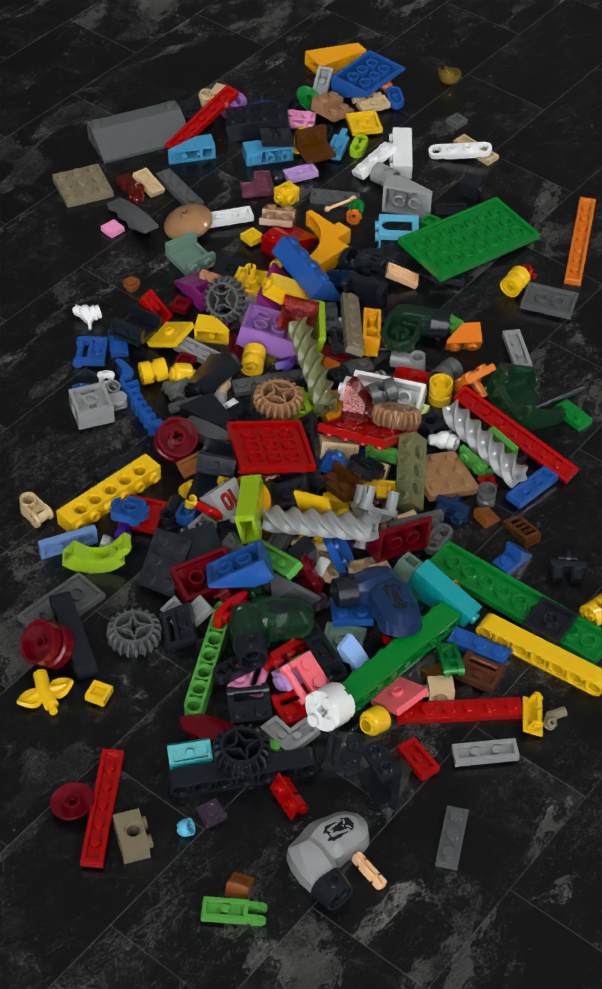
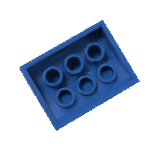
M368 50L332 76L331 91L337 92L343 98L368 97L402 73L405 67Z
M283 236L271 252L306 294L315 300L340 301L341 295L329 280V276L322 272L316 261L311 259L309 252L300 246L298 239L293 236Z

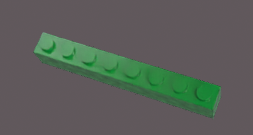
M444 601L437 606L434 605L425 616H421L423 622L422 630L408 637L393 638L387 647L381 648L371 660H366L362 667L357 671H353L344 682H339L346 688L344 689L346 693L352 695L355 702V713L435 648V644H439L447 638L456 626L459 627L462 614Z

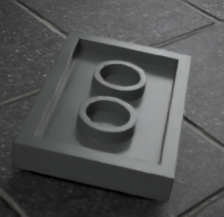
M529 282L520 308L571 320L579 293Z

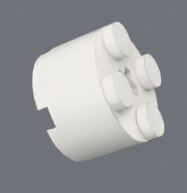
M330 682L306 696L305 706L308 715L307 721L310 726L329 732L348 722L353 717L355 702L352 695L346 693L344 690L346 688L342 684Z

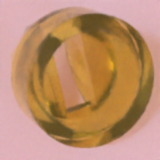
M266 355L264 365L266 368L272 366V369H275L274 363L279 358L273 355Z

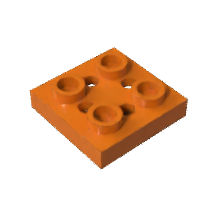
M492 363L488 366L483 364L456 379L452 393L458 392L465 384L466 386H471L473 391L483 398L489 395L481 380L496 370L494 364Z

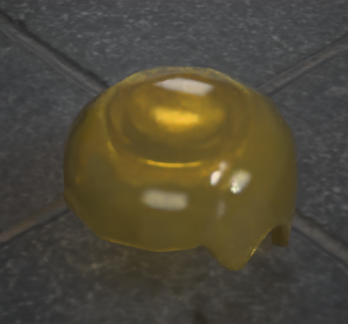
M445 66L444 70H441L440 67L438 68L439 79L444 84H454L461 79L462 74L458 68H448L447 66Z

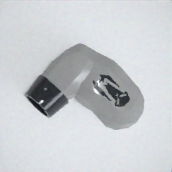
M347 811L336 812L310 823L288 847L286 860L291 872L299 883L328 910H335L349 899L353 892V886L340 868L347 861L351 860L355 853L359 851L363 853L369 846L368 824L357 813Z

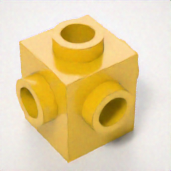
M288 180L274 188V201L281 207L291 206L299 201L300 188Z

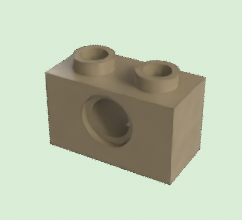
M139 808L114 814L113 824L124 864L150 858V848H153L151 834H146L145 830L148 829L145 816L141 817Z

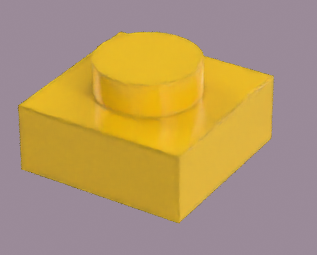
M252 227L241 233L240 239L252 247L261 242L263 234Z
M94 680L84 695L85 700L104 707L113 693V686Z

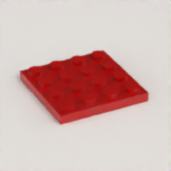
M350 413L318 423L317 431L323 432L325 436H339L343 441L354 440L359 445H373L378 450H385L387 447H393L395 444H398L400 434L418 433V429L402 431L383 428L374 424L372 417L356 413Z
M301 420L227 421L226 428L234 456L237 458V467L240 474L307 473L316 471V463Z

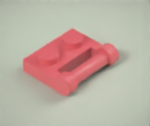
M310 651L279 669L281 674L286 676L298 695V701L301 706L306 703L305 698L310 693L306 694L292 672L293 668L310 693L330 683Z

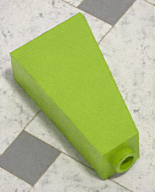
M261 475L241 477L235 522L242 544L253 543L259 539L262 541L264 484Z

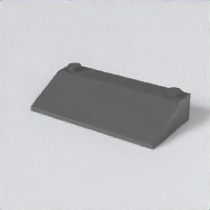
M173 100L88 121L87 133L93 147L103 163L106 164L165 149V143L186 124L180 107Z

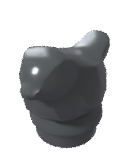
M185 377L181 381H164L161 391H164L171 403L181 401L185 397L184 389L189 383V378Z

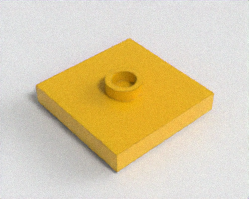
M376 110L345 114V119L352 136L383 133V127Z
M165 322L147 341V344L151 348H176L193 330L194 324L193 322Z

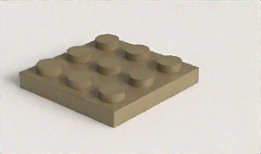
M99 164L52 174L53 182L67 208L114 197V192Z

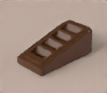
M519 514L504 520L502 523L524 549L539 543L542 533Z

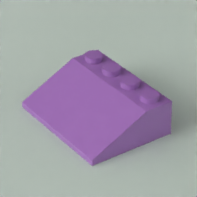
M250 302L240 327L236 345L244 348L248 343H259L266 348L267 354L278 359L295 355L296 364H299L293 343L288 334V323L290 321H299L302 318ZM307 319L306 324L313 327V321Z

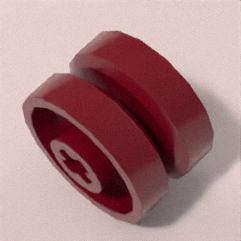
M170 417L162 422L154 435V450L163 460L176 463L192 453L198 442V433L193 423L186 418Z
M37 619L26 627L22 635L20 644L21 654L30 664L48 669H59L69 661L73 653V634L68 627L62 624L53 623L46 619Z

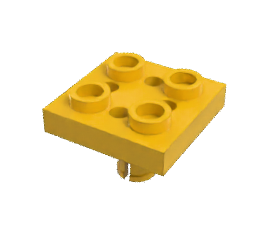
M248 263L245 267L239 266L234 277L237 278V281L243 282L241 286L246 287L244 293L257 296L268 271L257 270L255 264L251 268V263Z

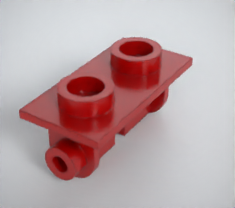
M277 773L270 789L290 820H293L296 813L304 814L307 812V804L300 794L294 795L297 793V789L291 782V779Z

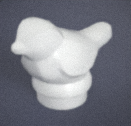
M75 304L72 309L75 316L80 317L88 324L89 330H92L94 320L98 321V319L102 318L98 305L80 306Z
M450 429L449 431H440L437 434L429 435L427 442L429 445L436 446L439 449L446 448L449 451H455L460 444V437L452 434L453 430Z

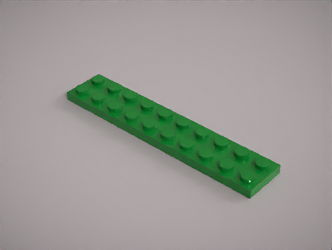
M449 540L429 560L451 580H457L460 587L466 593L521 625L542 597L557 603ZM578 615L576 622L557 646L596 665L602 658V628Z

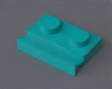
M210 738L166 744L170 770L213 762Z

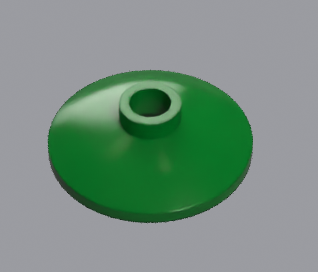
M309 86L299 87L296 92L298 101L306 110L314 112L311 110L312 98L315 95H320Z

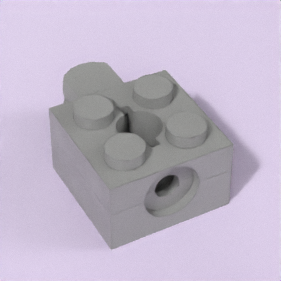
M104 382L68 389L70 407L79 430L115 422L114 411L125 409L128 406L127 394L123 391L109 394Z

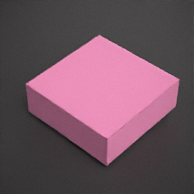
M114 219L101 226V231L110 238H114L125 231L124 226Z

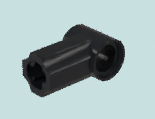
M174 494L170 496L165 508L160 511L161 528L178 524L176 523L175 513L180 504L186 500L181 495Z

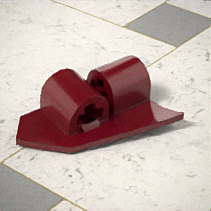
M202 713L180 717L181 729L190 734L189 739L210 738L211 749L218 733H223L225 727L231 729L232 726L230 722Z

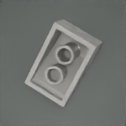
M387 174L383 185L382 212L400 215H419V218H422L426 213L431 214L433 191L404 176Z

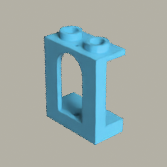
M379 214V221H375V241H378V248H381V240H398L399 237L418 230L419 215ZM385 222H411V231L386 230L382 227V224Z

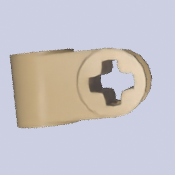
M25 492L20 495L21 514L35 528L40 527L41 523L47 519L51 520L54 518L51 508L33 492Z

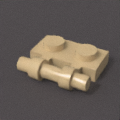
M381 91L374 92L368 97L352 98V103H356V107L360 112L382 111L390 108L391 104L386 96L382 95Z

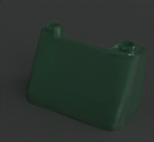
M500 362L486 384L485 390L489 394L487 397L493 406L529 432L559 424L566 416L565 411L560 406H553L550 410L547 407L538 409L535 404L542 400L534 390L539 382V377L533 367Z

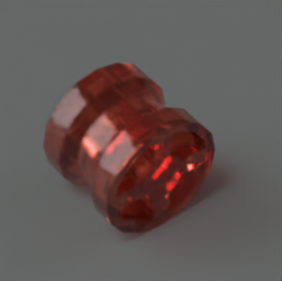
M132 183L128 186L129 200L131 202L140 203L144 201L143 184Z

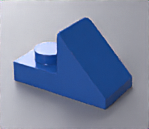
M508 541L506 542L505 552L492 561V565L510 575L531 559L532 554L520 545Z

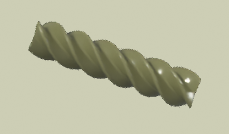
M304 317L299 321H290L288 323V334L298 357L314 408L320 416H323L328 412L339 410L336 406L339 396L331 392L334 382L326 378L329 368L321 365L324 355L316 351L319 341L311 337L314 327L307 325V317Z

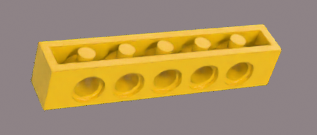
M145 453L56 510L58 524L64 530L70 532L97 522L110 512V505L114 499L120 497V500H126L127 496L131 494L137 495L147 487L157 483L161 479V466Z

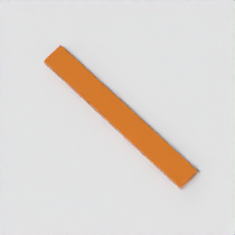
M580 197L564 284L581 286L596 199Z

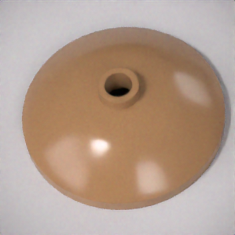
M185 204L174 209L167 216L164 222V230L171 239L192 231L197 234L198 238L210 228L213 217L211 211L204 205Z

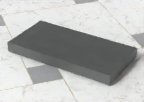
M78 572L19 613L17 620L25 627L37 619H46L56 623L50 607L49 596L70 591L80 617L104 600L105 593Z

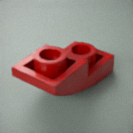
M241 591L233 595L213 614V627L221 629L225 623L227 624L230 621L231 616L233 617L238 612L244 613L249 605L247 591Z

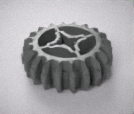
M219 276L218 279L214 278L212 280L213 283L208 284L209 289L204 290L207 293V296H203L206 299L203 305L208 306L206 312H211V316L220 318L222 323H232L234 320H239V316L244 315L242 310L248 309L245 306V303L249 302L245 300V297L249 295L244 293L246 287L241 286L243 282L237 281L236 277ZM225 285L230 287L229 290H221V288ZM230 308L231 311L225 314L222 312L223 309Z
M131 607L130 611L123 609L122 614L116 612L115 617H111L110 623L107 625L106 636L108 644L114 652L118 651L120 656L126 654L128 658L134 655L137 659L138 654H142L145 657L146 652L152 653L153 648L158 647V642H161L162 627L159 618H156L154 613L150 614L148 609L142 611L141 608L134 610Z

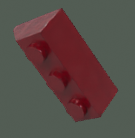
M420 517L378 530L379 538L366 542L365 549L375 562L379 563L404 555L408 551L411 553L426 548L429 544L432 517Z
M225 546L170 567L177 595L183 604L187 602L191 604L199 595H202L208 603L217 600L213 596L219 593L218 590L220 588L208 587L206 564L229 554Z

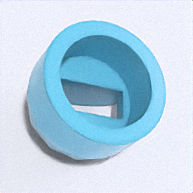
M191 818L182 819L178 822L177 833L180 836L188 837L195 834V824Z

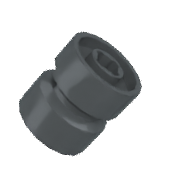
M448 357L430 372V378L435 374L443 373L449 375L454 382L463 375V367L457 359Z
M393 377L384 379L382 383L377 381L368 384L374 404L383 403L387 400L393 402L400 399Z

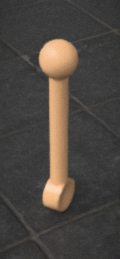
M351 196L349 199L334 204L332 206H325L324 210L325 212H329L330 209L351 202L352 200L357 198L356 196Z

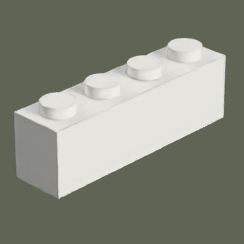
M393 127L392 134H389V143L395 145L397 151L389 157V168L399 171L400 176L412 179V128Z

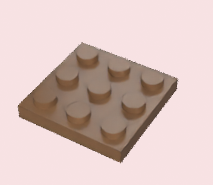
M455 451L426 455L424 494L429 502L436 501L439 494L447 498H455L456 495L462 497L478 494L479 485Z

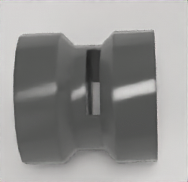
M491 482L480 483L476 503L480 507L491 508L495 505L497 487Z

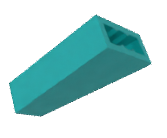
M427 559L415 570L408 585L416 590L418 600L429 607L437 606L444 601L462 614L459 625L463 628L469 623L473 625L480 617L478 612L482 606L431 561Z

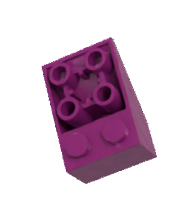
M200 270L175 280L174 284L187 298L193 299V305L201 312L208 308V306L203 305L206 302L203 296H207L204 290L209 289L208 284L210 282H207V279L205 281L199 278ZM221 288V290H222V291H226V290H229V288H228V289Z

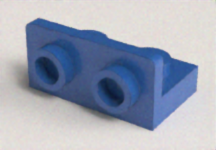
M337 537L323 538L326 549L338 573L347 572V562L355 561L346 540Z

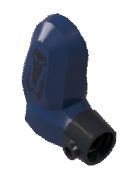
M373 566L356 573L342 572L339 574V577L332 578L331 595L336 607H358L360 605L369 608L379 630L385 635L408 637L422 630L423 622L412 588L390 567Z

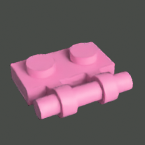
M289 110L291 130L293 128L298 129L300 126H305L306 128L315 126L316 112Z

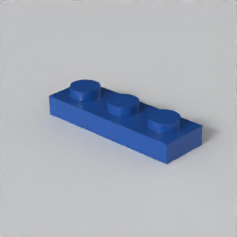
M543 466L529 476L527 480L506 494V499L521 509L557 482L559 475Z
M458 626L454 628L447 640V643L456 642L458 650L466 653L469 649L474 651L476 655L498 664H506L512 653L511 648Z

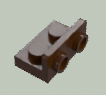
M337 460L333 462V470L320 476V478L326 480L323 488L343 503L354 498L356 484L362 485V479L354 472L348 471L346 466Z

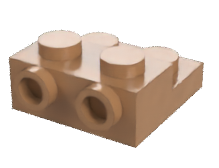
M331 91L329 93L324 92L320 96L315 95L311 101V110L332 122L344 119L346 113H354V109L343 103L344 98L338 95L337 92Z
M267 204V206L262 208L259 225L292 228L296 223L297 209H293V206H283V208H280L275 204Z

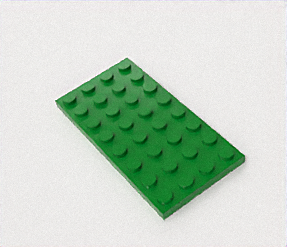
M495 197L398 238L397 243L440 282H443L538 240L540 233L498 197Z

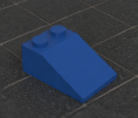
M261 539L206 564L209 588L256 587L274 579L272 559Z

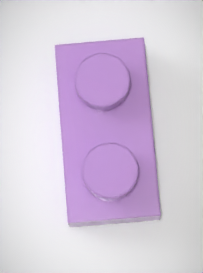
M313 163L283 170L284 178L292 183L319 176V171Z

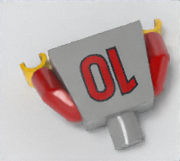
M219 476L217 479L219 485L200 497V501H197V497L193 494L189 496V501L185 500L184 506L187 509L195 508L217 522L229 519L231 523H236L235 514L240 484L237 483L235 477L226 478Z

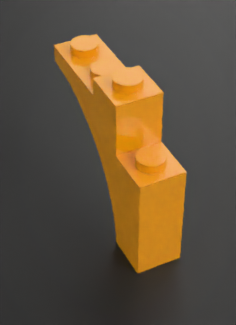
M309 210L306 212V226L315 233L319 240L318 247L309 256L319 264L322 272L326 273L336 267L340 252L349 247L347 244L350 243L351 229L340 222L332 224L319 214Z

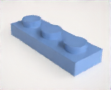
M95 525L38 541L41 559L62 554L63 549L74 540L86 546L98 543Z

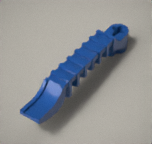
M120 358L115 359L117 363L116 372L120 376V391L127 394V402L130 404L131 410H134L135 416L139 417V421L143 423L144 429H147L148 435H155L163 420L161 418L157 419L155 412H152L151 407L143 399L139 382L133 379V369Z

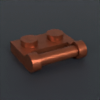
M468 649L462 659L465 666V676L454 674V679L492 694L504 675L507 665L504 663L498 664L478 656L474 651Z

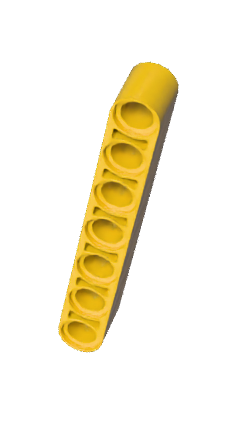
M488 613L477 626V635L511 648V654L591 695L600 696L602 694V668L495 614Z

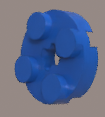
M127 496L126 500H120L119 497L111 502L110 518L113 521L128 523L130 526L136 527L140 525V522L145 521L149 517L150 507L146 506L147 502L138 497Z

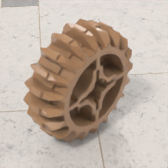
M274 377L273 380L267 378L266 382L261 381V384L257 385L253 394V404L256 411L260 412L261 416L266 415L267 419L271 417L274 420H283L284 418L289 420L291 416L295 417L300 412L303 405V394L300 387L296 386L295 382L290 383L289 379L283 380V378L276 379Z
M379 402L374 404L371 416L373 423L383 428L410 431L419 428L422 412L414 406L403 403Z

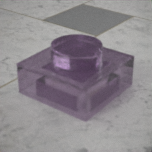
M216 798L197 807V814L207 828L227 819V813Z

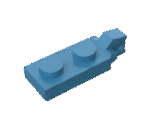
M342 128L339 135H333L330 146L335 151L336 157L331 158L332 160L341 161L348 146L350 137L347 135L348 129Z

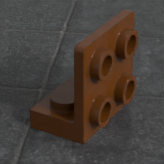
M325 124L295 130V147L307 164L336 157L335 151L326 140L327 127Z

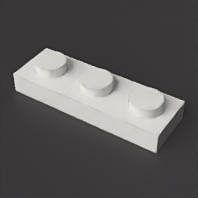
M386 141L380 144L376 150L370 153L368 157L352 170L353 176L364 180L370 175L376 163H383L397 151L395 145Z
M250 206L211 212L213 220L210 228L254 221V215Z

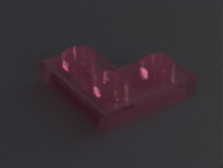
M270 170L254 171V182L240 183L242 198L274 195V185Z

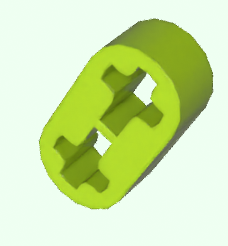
M358 134L354 137L350 145L349 154L351 157L360 158L364 155L368 147V137L364 134Z

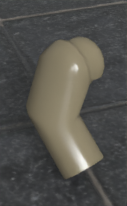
M562 706L547 711L543 720L544 727L547 730L555 729L557 720L567 716L566 708Z

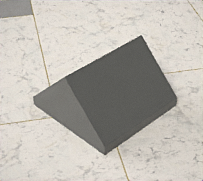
M273 573L274 579L270 580L273 600H280L278 603H287L290 600L297 602L299 609L296 612L320 601L322 598Z

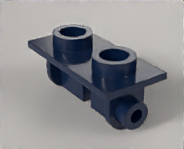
M333 269L326 272L335 288L341 286L343 278H346L349 272L357 273L354 270H342L340 272V270Z

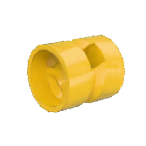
M514 266L500 282L502 292L509 297L518 296L522 289L530 282V273L522 266Z
M248 343L245 345L241 360L243 367L240 369L243 374L251 377L262 374L267 350L263 345L259 343Z
M163 357L153 359L151 363L149 361L138 363L139 376L143 385L152 384L155 380L160 382L169 379L167 364Z
M438 373L430 378L428 402L433 407L443 408L450 405L453 379L449 375Z
M602 593L582 605L579 610L580 616L597 626L602 624Z

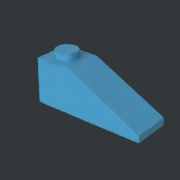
M211 134L195 136L168 149L169 165L216 158L215 143Z

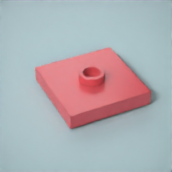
M399 677L373 698L371 704L374 706L380 705L388 712L399 716L428 695L429 692L427 687Z

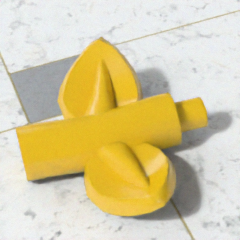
M39 669L33 673L36 688L22 693L17 699V704L27 708H37L43 704L45 710H48L51 715H55L58 712L57 707L59 705L57 699L63 698L69 692L74 681L71 678L62 677L50 683L47 671Z

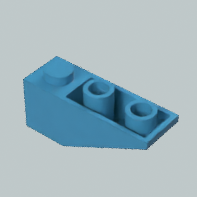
M260 140L242 142V155L246 166L293 160V147H263Z

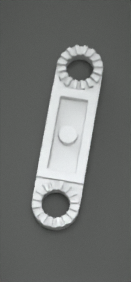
M488 142L434 144L429 148V157L434 160L444 158L445 160L485 158L492 154V145Z

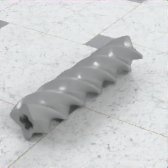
M458 399L451 405L442 408V420L446 422L451 430L457 433L462 441L469 445L472 451L480 455L481 459L491 466L493 471L503 478L509 487L513 488L519 482L527 480L526 471L528 466L517 464L516 454L505 453L504 443L493 441V432L482 430L481 420L470 419V410L459 408Z
M274 505L269 510L263 508L264 520L262 529L270 533L302 534L309 537L320 536L323 538L337 537L343 540L356 539L362 542L374 541L379 538L378 526L380 517L374 519L369 513H363L356 518L350 511L337 516L330 509L320 515L314 508H310L304 513L295 506L287 511H283L279 505Z

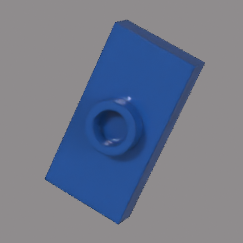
M108 330L111 358L129 357L127 342L109 335Z

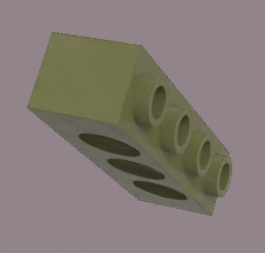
M417 432L399 435L396 492L400 493L397 507L404 512L414 509L416 512L423 511L427 439Z

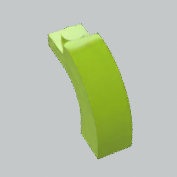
M124 532L111 544L104 547H89L74 540L62 551V566L87 574L113 571L125 564V555L131 551L132 547L131 535Z

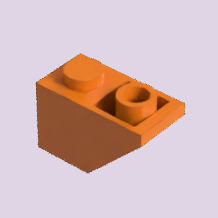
M480 322L462 323L447 340L445 350L456 352L461 349H468L469 351L479 349L482 344Z

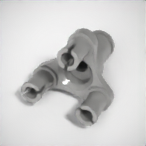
M356 484L354 499L350 503V508L357 515L356 518L363 513H369L374 519L380 517L379 523L397 518L398 511L396 509L400 493L388 491L385 508L380 509L373 505L377 487ZM354 539L355 544H353V547L366 550V542Z

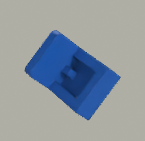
M328 448L320 460L321 468L318 470L325 474L333 470V462L336 460L347 466L346 455L337 449L334 452Z

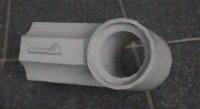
M420 350L412 351L410 354L391 352L390 367L400 366L425 371V353Z

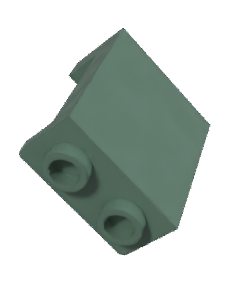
M194 231L165 243L166 257L185 276L216 265L215 252L211 251L208 253L197 242V234Z

